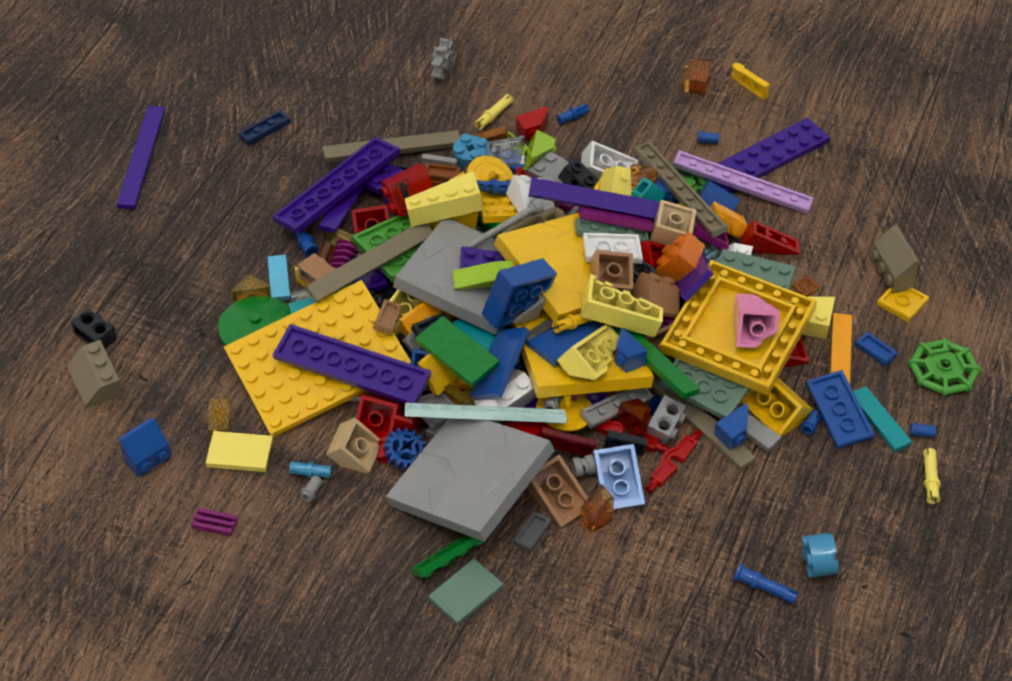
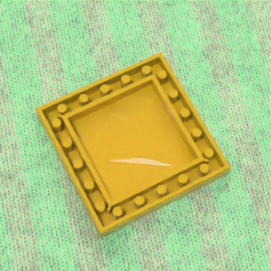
M578 213L498 234L494 243L506 261H513V267L544 258L555 270L557 275L551 288L547 292L543 290L541 292L546 300L543 309L552 321L564 319L565 316L570 314L576 315L581 313L583 289L590 276V262L585 261L583 239L581 236L575 235L574 222L576 218H579ZM626 290V291L630 292V294H631L632 296H634L633 293L631 292V290Z
M710 260L709 264L713 276L685 302L661 342L660 352L768 396L815 312L817 300ZM735 293L754 294L780 311L778 331L772 336L769 335L756 348L736 347L734 326Z
M542 308L536 320L516 325L512 322L511 327L512 329L526 327L530 331L550 317ZM525 343L521 350V355L537 398L652 388L654 376L651 369L645 364L643 367L625 373L614 362L616 350L611 355L612 359L607 365V371L596 380L569 376L560 364L555 367L525 345Z

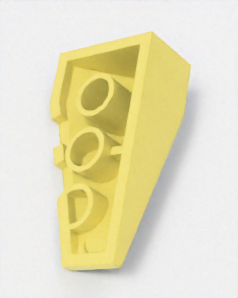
M605 324L572 346L557 361L569 376L596 380L607 371V365L612 359V353L616 350L619 335L610 325Z

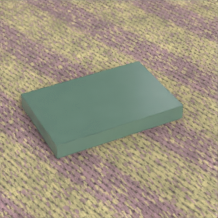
M473 559L428 596V600L454 624L459 626L502 590L504 584L476 559Z

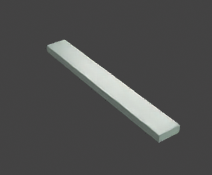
M405 403V416L549 423H566L567 420L564 409Z

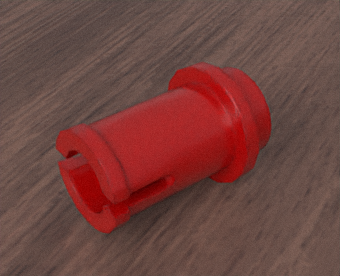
M382 437L378 441L377 461L383 464L388 463L390 459L389 457H384L386 450L382 449L386 437Z

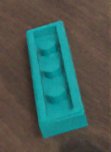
M866 386L854 391L867 420L894 453L911 446V439Z

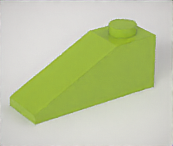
M537 130L529 143L523 170L527 171L549 152L554 153L556 150V146H554L556 139Z
M495 261L452 270L454 290L491 288L497 273L502 269L513 267V261Z

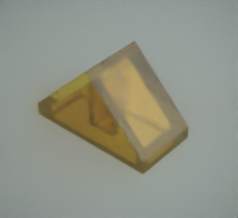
M248 273L232 288L233 301L235 303L252 296L271 297L270 285Z

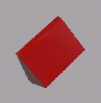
M381 205L351 210L354 235L388 220V206Z

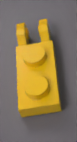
M741 63L732 64L731 78L761 99L765 100L769 97L770 84L744 68V65Z

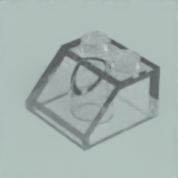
M522 135L485 142V155L496 157L507 166L524 164L525 137Z

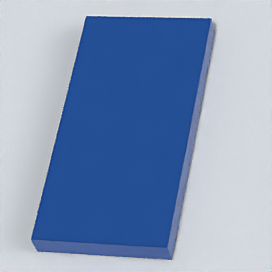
M591 321L577 326L576 329H567L560 333L553 331L559 327L556 326L529 340L527 346L555 367L560 364L557 360L567 350L603 325L597 321Z
M526 327L499 330L489 353L500 360V363L494 370L475 384L470 397L474 400L502 397L529 333Z
M842 370L806 381L805 385L819 413H821V418L837 449L874 438L875 434Z

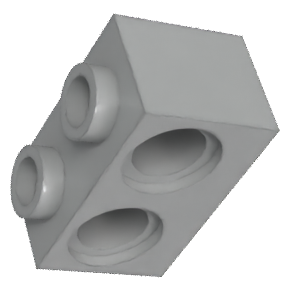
M664 395L645 433L658 437L659 442L667 445L669 439L673 440L678 432V429H676L677 424H682L686 417V414L683 413L686 405Z

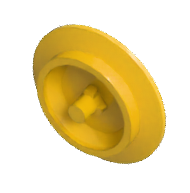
M486 155L475 158L469 164L466 172L467 174L474 171L476 180L489 181L490 179L506 181L511 180L513 177L512 171L503 161ZM480 191L482 200L484 198L501 199L508 197L504 194L496 193L491 195L489 192Z
M578 394L577 401H573L571 395L564 396L559 403V409L566 411V423H546L551 428L560 431L580 430L587 426L580 412L592 404L583 394ZM549 397L539 398L536 408L544 409V403Z

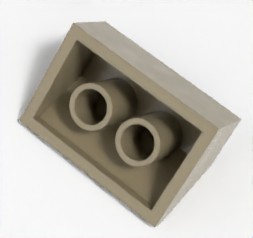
M894 225L874 242L873 250L871 251L872 261H875L879 273H882L886 285L892 288L893 293L914 288L919 264L917 257L899 227Z
M101 340L81 346L66 366L85 408L123 395L120 380Z

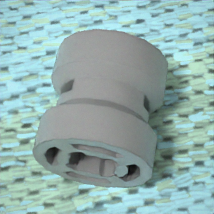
M592 454L585 455L581 459L578 457L571 459V467L575 478L582 477L583 474H596V466Z

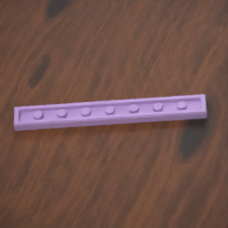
M680 150L673 163V167L805 214H808L814 199L811 196Z

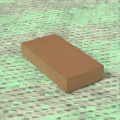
M384 299L372 329L391 336L402 305Z

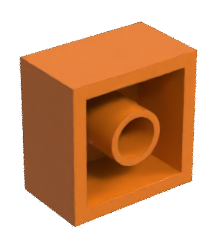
M689 231L683 236L679 235L671 245L667 244L661 252L663 254L656 262L658 264L655 269L657 275L671 277L675 281L674 283H676L696 268L705 245Z

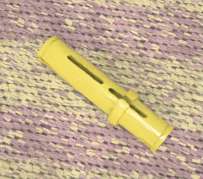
M506 94L489 110H485L482 116L474 122L475 127L478 130H482L486 125L494 122V119L514 102L513 97H509V94Z
M928 448L929 455L927 449L923 451L926 478L924 487L927 491V502L935 504V498L936 503L940 502L939 488L941 483L938 479L937 452L933 448Z

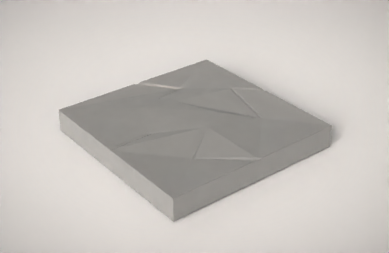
M450 218L441 220L395 276L393 287L494 335L501 329V327L495 329L482 315L491 288L454 290L452 270H457L460 267L461 246L466 247L467 243L483 233ZM493 238L475 247L477 249L499 252L494 245L496 239Z
M449 418L385 497L391 507L485 542L555 450L550 440L496 422Z

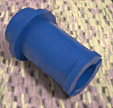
M704 130L698 131L697 142H700V144L703 142L718 144L719 133L704 132Z
M812 410L807 419L802 422L801 430L803 433L811 435L816 432V426L822 417L821 413L817 416L819 411Z
M918 422L911 423L909 433L913 437L935 438L936 426L919 424Z

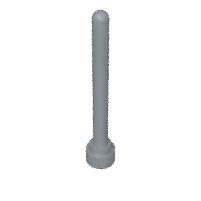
M538 198L533 199L529 202L526 209L470 241L466 247L475 248L528 215L539 214L544 211L542 202Z

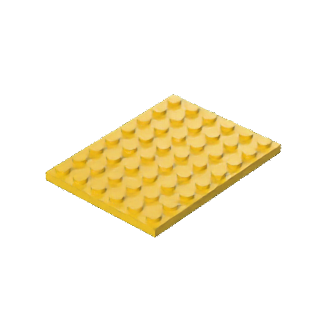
M362 280L330 295L318 303H313L224 346L232 365L269 434L273 438L366 392V390L275 360L273 353L290 324L409 364L411 363L393 331L390 336L372 329L380 309Z

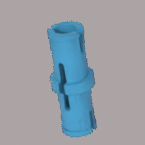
M291 461L289 474L305 475L307 478L318 476L330 479L332 466L314 464V462L299 463Z

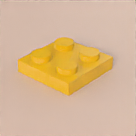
M508 197L501 199L484 198L482 200L483 210L479 211L483 223H501L518 213Z

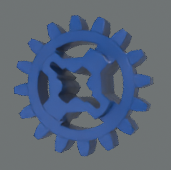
M397 428L396 432L391 431L382 447L383 450H386L384 457L390 458L388 464L393 462L395 463L394 468L396 469L398 466H401L402 471L406 467L409 468L424 450L423 447L426 442L420 441L422 436H415V430L410 433L408 428H405L403 432L400 428Z

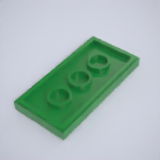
M444 316L415 337V342L471 387L488 375L500 363V360Z

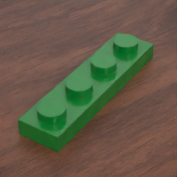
M464 535L410 569L414 576L427 578L434 573L435 569L449 565L456 556L461 557L468 553L469 548L479 546L484 542Z

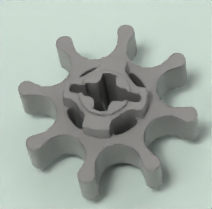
M440 38L439 47H435L432 55L431 66L434 69L431 77L445 79V71H449L452 64L453 52L450 50L453 41Z

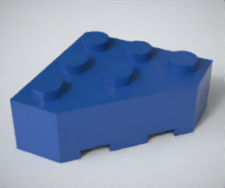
M544 258L500 270L485 302L482 315L495 329L511 324L515 320L514 316L521 309L524 311L536 301L534 298L542 290L547 292L551 288L557 273Z

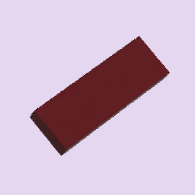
M541 427L535 435L550 440L555 450L580 456L590 455L597 447L596 440Z

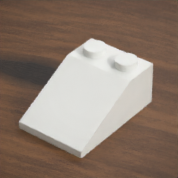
M591 141L582 152L581 163L596 178L600 179L606 168L610 169L614 166L630 168L631 184L637 183V159L595 141Z
M513 175L506 192L518 213L526 209L529 202L535 199L528 197L531 178L526 175ZM539 199L544 206V210L555 208L553 201Z

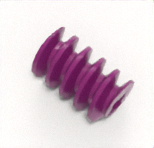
M339 239L334 248L335 251L332 254L330 265L335 268L341 267L356 258L355 254L358 253V249L350 241Z

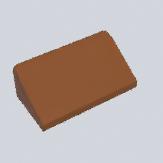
M507 126L473 134V136L485 138L488 146L509 141Z

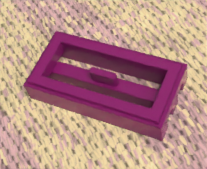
M198 508L191 527L202 531L232 536L238 518L236 515ZM199 521L211 523V525H210V524H205V523H200Z

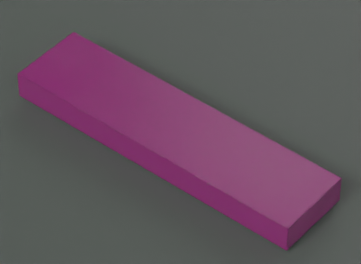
M579 206L578 215L580 219L649 232L653 229L651 219Z

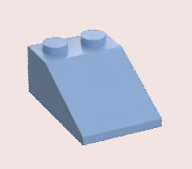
M634 444L594 450L592 456L595 461L596 478L604 511L644 505L645 501Z

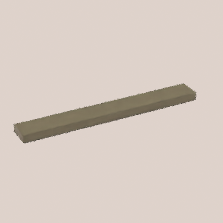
M458 130L381 140L398 147L402 154L452 148L455 141L461 137ZM369 141L322 146L325 163L344 161Z
M650 141L634 147V152L675 198L683 206L696 210L695 220L712 238L728 231V226Z
M428 224L410 227L308 284L305 289L315 303H318L422 244L432 233V229Z
M653 373L654 378L651 389L662 399L666 395L686 405L683 412L686 414L685 420L694 429L701 430L702 436L736 468L742 471L755 462L756 457L743 445L729 450L714 435L717 421L704 409L660 387V379Z

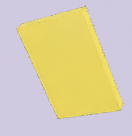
M213 431L206 459V467L266 472L273 444V436Z

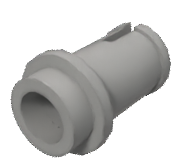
M563 396L549 397L544 403V409H559V403Z
M318 476L310 478L306 487L300 491L302 500L310 502L315 499L316 492L323 484L321 478Z

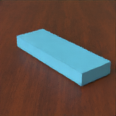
M286 255L268 256L271 297L280 301L290 300Z

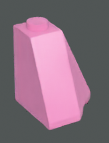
M735 293L734 326L736 347L756 348L765 338L777 332L780 311L754 294Z

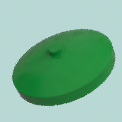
M252 296L241 299L229 306L221 315L218 323L220 340L226 346L290 315V308L284 302L268 296Z

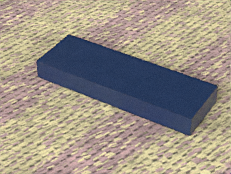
M279 110L238 132V136L250 146L289 125L291 119Z

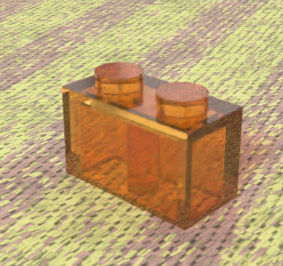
M691 57L690 64H686L685 74L687 75L683 76L682 85H685L684 92L705 95L711 60Z

